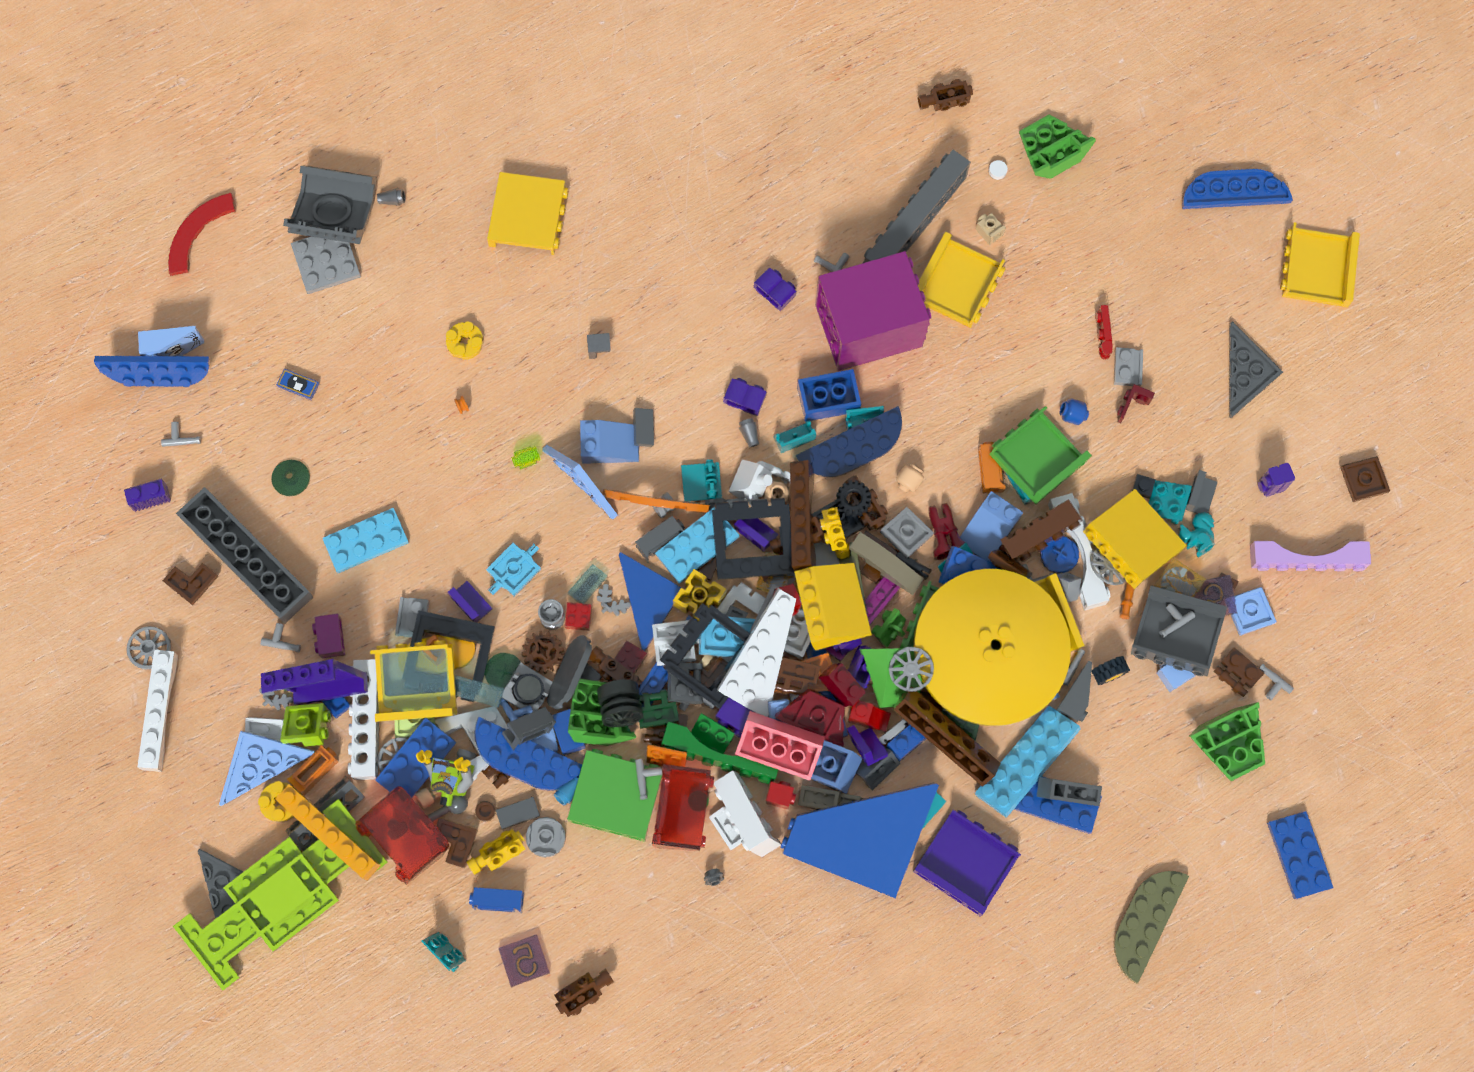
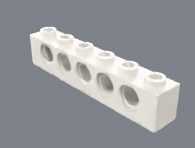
M375 659L353 660V666L351 667L366 672L369 682L367 683L368 692L350 696L353 697V704L349 705V715L352 716V724H349V735L352 736V743L348 745V752L351 755V763H348V774L354 780H375L378 777L379 721L375 722V714L379 713ZM363 696L369 697L366 704L359 703ZM367 715L368 721L360 724V717ZM368 735V740L365 743H359L360 736ZM362 754H367V761L359 763V757Z

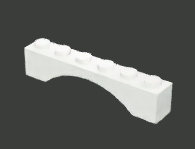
M1073 493L1052 498L1048 503V507L1051 510L1069 499L1078 513L1080 508L1078 499L1074 498ZM1081 516L1083 519L1080 522L1081 526L1073 531L1069 529L1066 532L1076 543L1083 562V578L1079 597L1085 611L1106 605L1111 596L1108 587H1105L1104 582L1096 576L1091 568L1092 541L1083 532L1086 523L1084 517ZM1094 556L1093 561H1098V557ZM1094 565L1098 573L1102 571L1098 568V565Z
M154 650L137 766L144 771L162 772L165 753L166 717L178 655L174 651Z

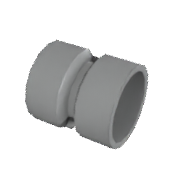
M548 599L539 606L538 615L546 629L556 630L564 624L565 613L561 603L557 600Z

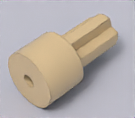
M424 788L414 795L424 810L434 804V800L440 797L442 793L432 791L431 788Z

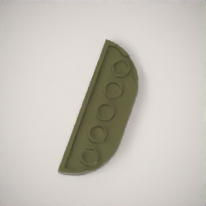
M1176 871L1160 872L1147 878L1137 888L1114 937V953L1121 971L1132 982L1138 984L1189 875Z

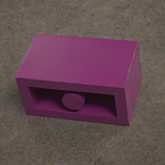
M339 614L315 617L312 629L314 635H317V642H314L316 654L319 653L322 659L344 656L343 629Z

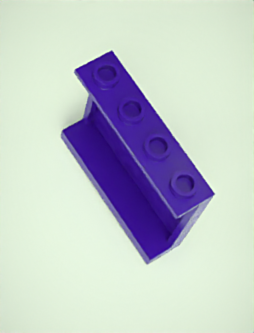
M330 659L261 673V693L285 689L293 692L294 705H305L368 692L367 673Z
M953 810L913 873L981 917L1021 854L1017 852L1018 848L1010 843L1006 845L1000 841L1001 837L993 832L989 834L983 830L985 827L982 824L968 820V816L962 811L957 810L956 812Z

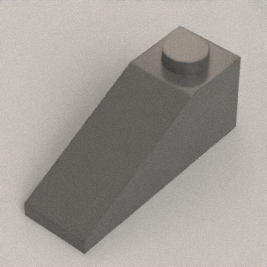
M1090 661L1086 663L1057 708L1058 712L1075 723L1078 721L1082 722L1088 714L1085 710L1089 705L1092 662Z
M1039 777L1037 797L1100 806L1102 786Z

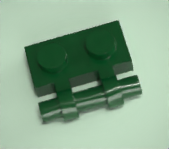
M662 689L660 692L650 694L644 692L640 695L639 701L641 703L644 702V707H641L643 718L639 721L640 729L666 725L668 722H679L676 702L668 703V690ZM661 700L662 704L650 706V701Z

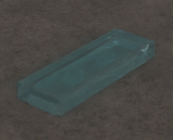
M455 675L457 697L499 708L504 688ZM446 676V679H445V683H444L442 692H447V691H448V678H447V676Z

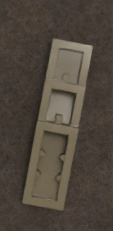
M862 532L858 534L849 548L864 558L867 564L880 571V575L911 595H914L924 580L899 558Z
M802 785L798 805L818 810L865 798L843 794L839 791Z

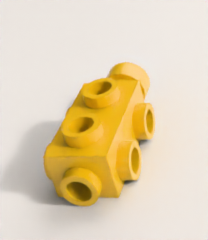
M835 507L823 510V519H820L822 530H827V533H824L826 544L831 545L832 551H835L837 558H847L851 551L845 540L838 509Z
M512 828L509 831H504L500 834V837L483 845V848L479 850L481 855L476 858L472 857L466 863L474 875L479 873L481 868L486 865L493 871L526 850L522 844L525 840L519 830L515 832Z

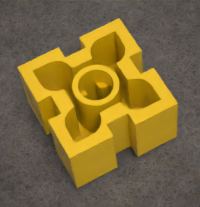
M693 569L685 581L686 590L682 588L673 599V606L685 614L688 611L693 612V618L698 621L699 618L694 613L703 603L707 607L710 604L719 607L727 595V589L715 581L710 585L707 583V576ZM703 595V600H697L696 596L700 597Z

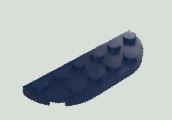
M899 406L795 456L798 461L809 460L814 474L823 477L842 476L887 454L896 445L902 430V415Z

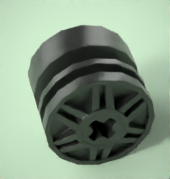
M625 679L614 680L601 685L597 689L599 705L602 706L600 710L602 723L605 726L625 727L635 724L643 718L642 704L639 701V687L635 681Z

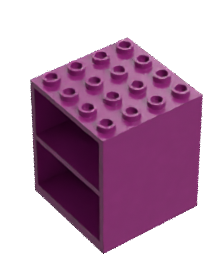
M906 251L818 276L815 306L837 371L923 347L926 333H928L927 328L930 325L931 312L929 308L925 307L924 293L919 290V279L917 274H914L912 271L913 262L911 257H907Z

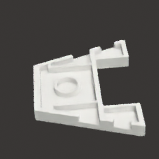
M496 706L435 720L437 727L447 735L460 728L464 729L479 754L478 757L470 760V765H475L472 774L473 781L482 770L489 766L481 757L474 739L475 724L478 717L504 729H509Z

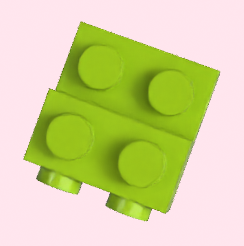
M324 703L286 706L280 738L283 744L302 742L304 746L323 745L324 739H328L329 736L326 725L327 722L331 721L330 711L327 710Z

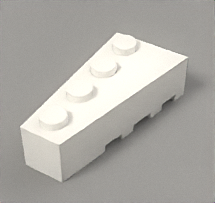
M731 771L713 783L716 788L714 792L718 799L722 800L725 804L723 809L727 816L731 817L734 821L732 826L737 834L740 833L743 840H741V843L747 851L749 850L763 857L781 846L779 839L772 837L770 832L773 829L763 817H760L762 811L755 801L751 802L750 799L753 796L737 772Z

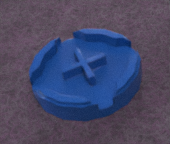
M1065 536L1056 542L1054 540L1047 543L1048 547L1040 552L1044 567L1056 574L1071 571L1079 559V550L1076 543Z

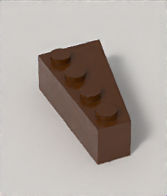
M1069 499L1046 512V517L1040 516L1029 523L1030 527H1020L1015 530L1013 537L1008 539L1005 536L1000 539L1013 560L1025 562L1032 557L1031 553L1036 550L1038 552L1048 547L1047 543L1054 540L1056 542L1064 537L1063 533L1067 530L1073 531L1081 526L1080 522L1083 519Z

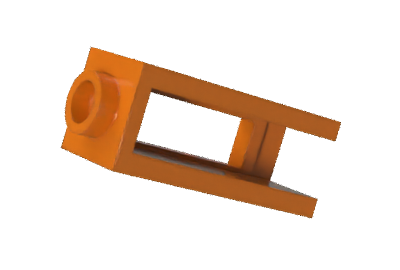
M984 442L978 449L982 494L990 493L991 491L993 493H1001L1006 488L1002 483L1001 467L989 455L994 449L992 447L994 442Z
M321 745L287 780L305 796L338 763L334 758L337 754L329 746L325 749ZM323 756L326 761L303 783L300 778Z

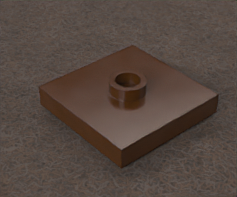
M1378 456L1340 467L1353 502L1390 492Z

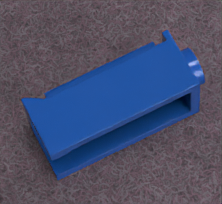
M474 887V892H470L469 904L472 905L474 910L477 907L478 910L515 912V910H518L522 913L524 893L519 890Z

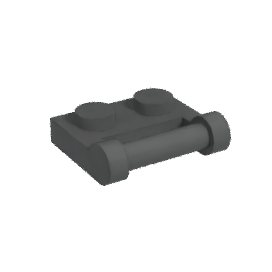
M681 662L678 665L688 674L689 671L693 672V677L701 682L703 664ZM668 672V701L689 704L703 703L701 695L693 690V696H690L689 687Z

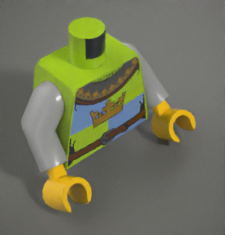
M423 750L419 751L416 754V758L419 762L424 763L429 773L432 791L442 793L440 805L452 806L454 795H466L467 790L473 784L472 774L475 765H470L471 762L468 759L463 760V757L455 761L439 758L430 759L432 757L430 750L425 752Z

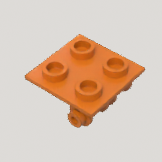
M648 744L647 763L669 767L674 771H685L687 752Z

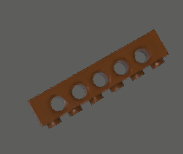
M906 691L899 697L893 710L983 787L995 777L1001 763L918 691Z

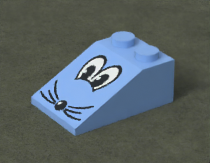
M196 326L138 332L139 354L141 356H183L204 343V339Z

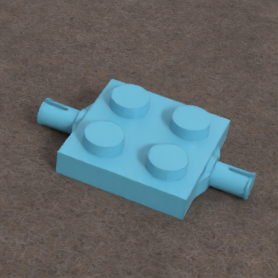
M512 543L486 569L495 580V583L488 591L494 595L502 587L515 597L541 570L532 559V556L539 550L538 546L533 543L525 551Z

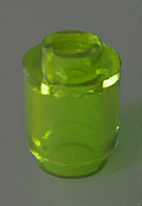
M528 446L513 452L514 456L511 457L515 468L519 467L520 470L535 465L537 461L541 460L536 446Z

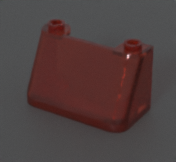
M663 764L655 832L652 839L653 848L700 851L701 848H705L706 836L703 835L706 806L709 788H713L714 776H711V770Z
M397 786L355 823L360 835L372 836L396 864L395 875L399 881H404L406 885L443 857L449 848V843L445 836L401 786Z

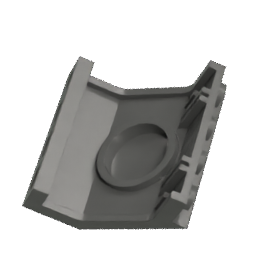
M307 165L300 166L299 173H302L300 194L292 216L284 218L283 226L288 227V233L360 244L374 205L377 177Z

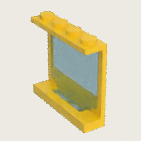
M446 640L434 641V645L427 646V642L415 643V647H408L407 644H395L396 648L388 649V645L376 646V650H370V654H375L379 713L375 714V722L457 715L452 644H446Z

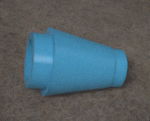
M577 777L556 789L553 795L560 804L565 806L572 801L578 783Z

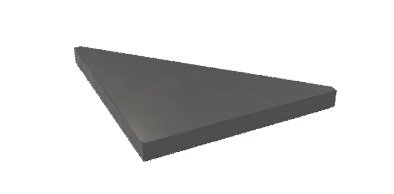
M1233 321L1229 325L1230 418L1234 417L1283 373Z
M199 849L198 855L200 856L210 902L216 919L235 904L223 887L238 877L243 871Z

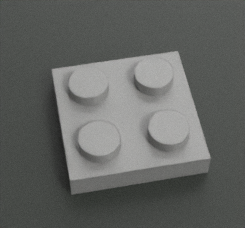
M908 507L901 511L880 531L906 558L910 557L934 534Z

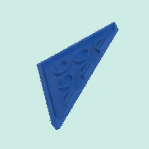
M620 552L619 559L641 648L643 651H646L654 638L652 625L661 624L665 621L673 608V599L681 587Z

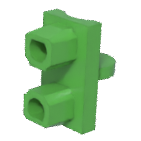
M896 608L893 611L886 610L882 615L884 621L882 627L875 625L871 631L885 647H888L897 635L899 637H904L905 635L902 628L905 625L906 618Z

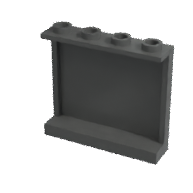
M1150 586L1146 605L1134 644L1132 645L1131 655L1142 660H1152L1158 665L1166 664L1173 666L1176 670H1187L1197 676H1208L1227 607ZM1172 603L1182 616L1190 611L1195 614V618L1169 633L1165 638L1160 635L1159 631L1164 630L1176 621L1166 609L1169 604Z

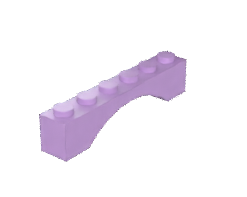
M1254 541L1250 545L1251 568H1257L1258 571H1267L1269 568H1277V571H1286L1288 568H1296V571H1306L1308 568L1315 569V571H1325L1327 569H1334V571H1345L1346 569L1364 571L1371 564L1369 541H1350L1343 548L1333 553L1319 556L1300 555L1281 547L1274 541Z

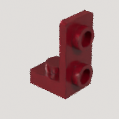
M1135 384L1131 390L1127 389L1123 398L1126 400L1125 405H1120L1117 416H1119L1118 423L1121 424L1132 399L1141 405H1149L1155 392Z

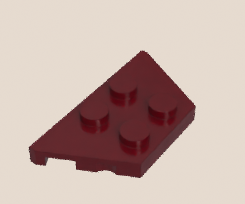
M807 689L775 715L776 719L824 736L825 741L844 747L843 717L845 715V706L837 701Z

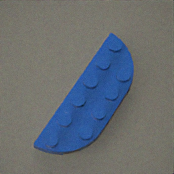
M1261 169L1210 171L1195 178L1188 186L1183 196L1182 209L1290 204L1293 199L1287 185L1274 177V174Z
M95 356L94 363L100 373L127 387H189L198 383L207 375L210 358L209 356Z
M478 717L475 724L474 739L481 757L492 768L532 787L547 791L556 790L575 777L579 778L582 764L530 740L517 745L513 751L502 735V732L507 729Z

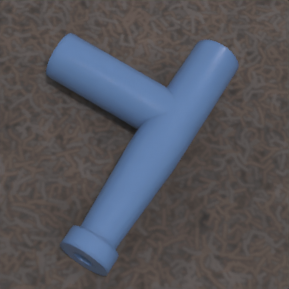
M503 698L499 701L510 722L533 712L530 705L513 711L508 701Z

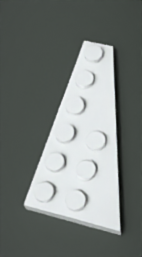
M779 588L717 688L722 694L755 713L766 717L769 715L768 701H772L796 602V598Z

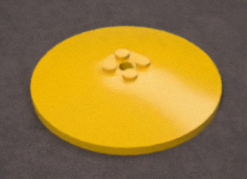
M974 570L961 574L945 583L931 596L924 606L917 621L914 635V647L924 650L932 659L934 666L933 677L929 684L925 686L928 692L951 714L978 725H1010L1035 715L1046 707L1059 692L1070 664L1071 642L1069 631L1063 614L1055 601L1043 588L1032 580L1007 570ZM992 640L1000 642L1001 647L999 650L992 649ZM914 651L915 658L919 652ZM922 654L917 663L926 662L928 659ZM930 664L921 667L920 670L930 673ZM919 674L924 684L927 681L928 677Z

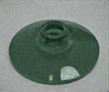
M286 460L278 464L273 470L271 477L272 485L281 495L296 496L307 488L310 474L302 462ZM292 473L291 478H286L287 474Z

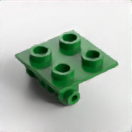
M702 713L691 730L692 735L700 743L721 754H724L735 734Z

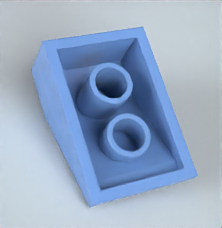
M580 420L582 464L639 462V446H634L633 424L603 420Z
M991 491L960 538L968 544L973 554L991 561L988 558L991 551L1001 547L1003 543L1000 539L1005 536L1008 537L1020 520L1023 512Z
M824 740L811 779L847 794L862 758L851 750Z

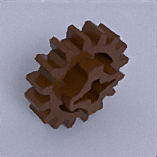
M540 631L539 636L532 633L533 639L526 638L528 645L522 646L526 650L522 652V656L527 657L524 663H530L529 668L533 669L535 667L537 673L540 672V669H543L544 674H547V669L549 668L553 672V666H560L558 660H562L564 657L560 654L565 652L564 648L560 647L562 641L556 642L557 635L555 634L551 637L549 631L546 635H543V632ZM541 640L549 641V643H544ZM535 644V649L530 654L531 648ZM539 646L546 651L547 658L540 653ZM556 650V655L554 659L551 660L552 653H554ZM541 661L545 664H538L536 662Z

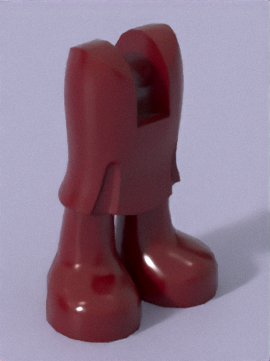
M948 503L941 504L944 517L939 519L935 505L928 508L929 518L934 528V536L937 539V547L933 551L935 560H942L948 557L951 548L947 542V536L950 537L951 546L959 548L965 543L957 532L958 528L955 526Z

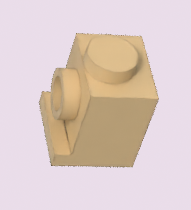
M992 213L988 216L984 214L977 220L976 230L989 245L1004 235L1006 227L1002 226Z

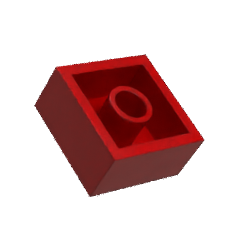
M567 602L565 628L590 631L592 605Z

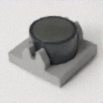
M520 662L500 697L519 709L530 705L534 712L538 710L543 704L544 699L548 696L552 681Z

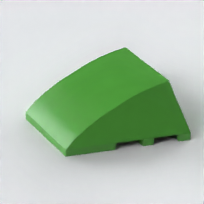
M1050 114L1019 131L1035 176L1049 179L1081 162L1096 142L1094 137L1091 136L1089 138L1083 135L1082 131L1068 127L1067 123Z
M904 648L860 649L867 665V672H869L873 683L872 687L879 708L895 707L899 697L906 692L893 683L889 674L891 659L894 654ZM910 651L911 660L914 661V651ZM906 652L898 656L903 661H908ZM895 660L893 668L903 667V664ZM893 671L895 679L903 674V671ZM918 674V678L920 679L921 683L923 684V682H922V680H921V677H920V675ZM904 677L899 684L907 687L908 677ZM915 678L911 679L910 687H919Z
M579 680L572 697L568 733L574 742L609 746L636 738L635 733L631 732L628 726L608 727L602 723L600 712L602 706L599 705L597 689L608 682Z
M1259 702L1234 708L1199 725L1189 735L1230 781L1265 765L1264 745L1260 730L1261 721L1259 720L1258 711L1260 709Z

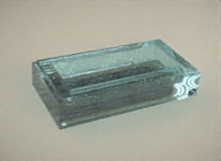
M592 564L568 591V595L578 603L585 604L608 577Z

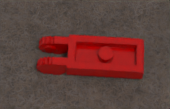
M1101 305L1095 314L1096 323H1099L1100 327L1097 332L1098 340H1101L1099 355L1101 359L1106 360L1113 352L1109 307Z

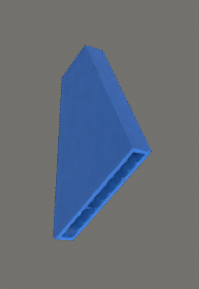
M933 782L797 814L795 819L791 818L788 829L791 831L788 838L785 836L780 846L783 849L782 854L896 898L939 785Z

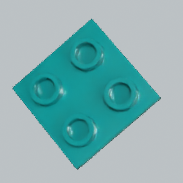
M709 459L703 464L681 465L684 501L722 498L719 462L713 463V460Z
M1155 480L1149 505L1161 518L1172 519L1171 523L1178 524L1183 520L1192 486Z
M440 932L421 941L448 971L455 972L459 968L458 965L466 961L462 952L454 948L449 943V939Z

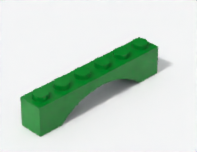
M668 722L660 747L687 752L686 760L693 761L695 759L702 761L703 765L710 767L715 765L721 767L720 769L725 772L735 771L745 778L755 777L758 778V781L766 784L774 782L777 777L778 769L741 756L721 754L700 743L687 727Z

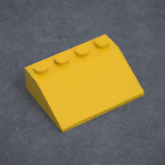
M854 563L813 566L794 571L810 641L815 650L872 635Z

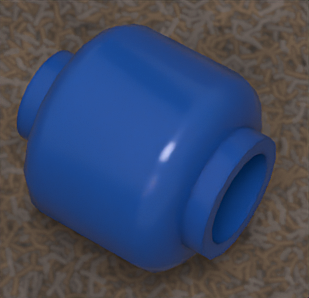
M1070 398L1061 404L1059 414L1062 416L1063 421L1080 425L1083 421L1087 420L1089 410H1087L1085 402Z

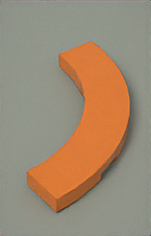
M603 489L602 493L606 498L628 500L631 503L670 509L680 508L686 511L706 513L709 510V505L698 502L657 498L619 490Z

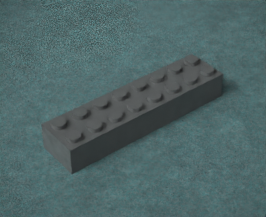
M952 150L949 155L946 153L941 159V165L931 171V177L928 181L924 180L921 183L919 192L917 194L914 193L909 198V204L906 208L902 207L899 210L897 219L895 221L892 220L887 225V231L884 235L880 234L875 241V246L873 248L870 247L865 252L863 263L904 251L907 252L967 178L971 161L955 150Z
M205 487L176 513L284 624L313 598L311 593Z

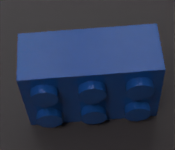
M853 369L798 379L797 389L805 422L845 415L846 410L861 408V400Z

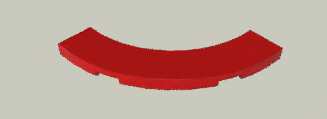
M232 193L224 194L205 202L183 221L170 247L168 259L170 276L189 273L190 248L205 225L221 216L235 212Z

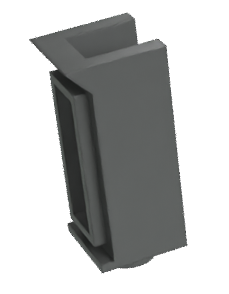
M671 516L635 541L637 544L636 548L648 563L650 556H655L658 550L682 533L685 527L679 519L676 520Z
M544 707L507 724L509 729L503 731L502 735L514 751L517 745L545 733H550L556 721L552 714Z

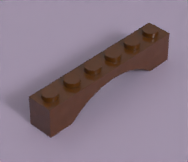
M809 460L790 462L792 568L794 571L816 566L811 517L814 471Z

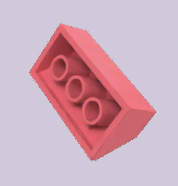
M750 711L735 755L811 780L825 737Z

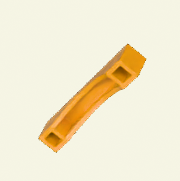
M288 784L276 797V801L362 879L368 881L381 866L292 785Z

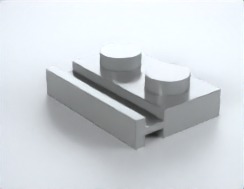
M1116 347L1114 385L1133 386L1135 384L1141 387L1143 349L1135 350Z
M400 597L395 630L396 636L412 638L418 610L428 612L429 600Z

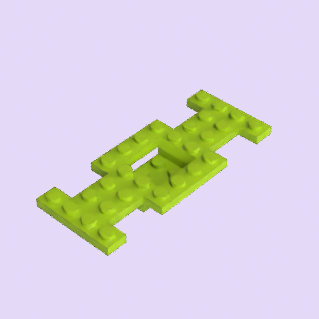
M339 799L322 811L335 826L381 865L377 870L388 863ZM288 837L223 887L235 902L227 911L204 928L200 926L191 913L173 927L223 991L240 978L228 960L260 936L272 952L339 901L327 884L349 868V866L320 840L302 852L292 838Z

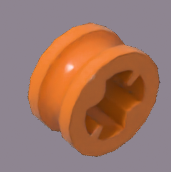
M463 395L460 396V399H454L460 414H463V411H469Z

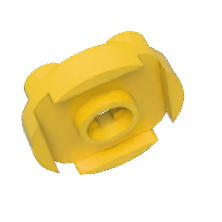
M468 321L458 323L447 331L446 346L452 356L469 360L480 353L484 339L480 329L473 325V323ZM463 337L469 338L468 344H460Z
M276 781L264 788L258 799V805L262 814L271 821H288L294 817L283 806H275L276 797L287 787L288 783Z

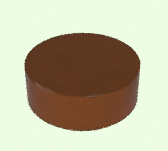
M483 801L476 806L475 814L479 820L488 822L495 817L496 809L491 802Z

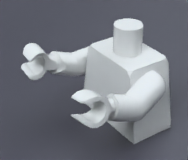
M742 460L729 492L737 498H745L751 505V500H758V497H762L766 487L772 484L771 475L780 477L787 484L788 481L790 482V472H782V469L764 461L754 463Z

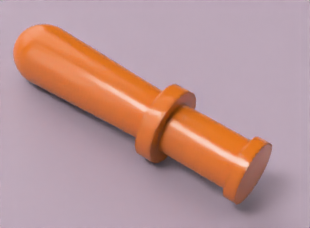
M1127 582L1124 601L1121 602L1123 607L1120 618L1122 619L1130 618V607H1133L1132 598L1135 589Z

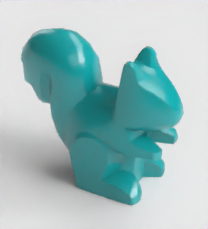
M1205 512L1198 513L1193 517L1192 524L1195 530L1190 531L1182 524L1179 528L1180 539L1184 543L1189 542L1186 549L1188 550L1195 546L1198 549V558L1210 551L1215 545L1214 533L1211 530L1214 527V519L1209 513Z

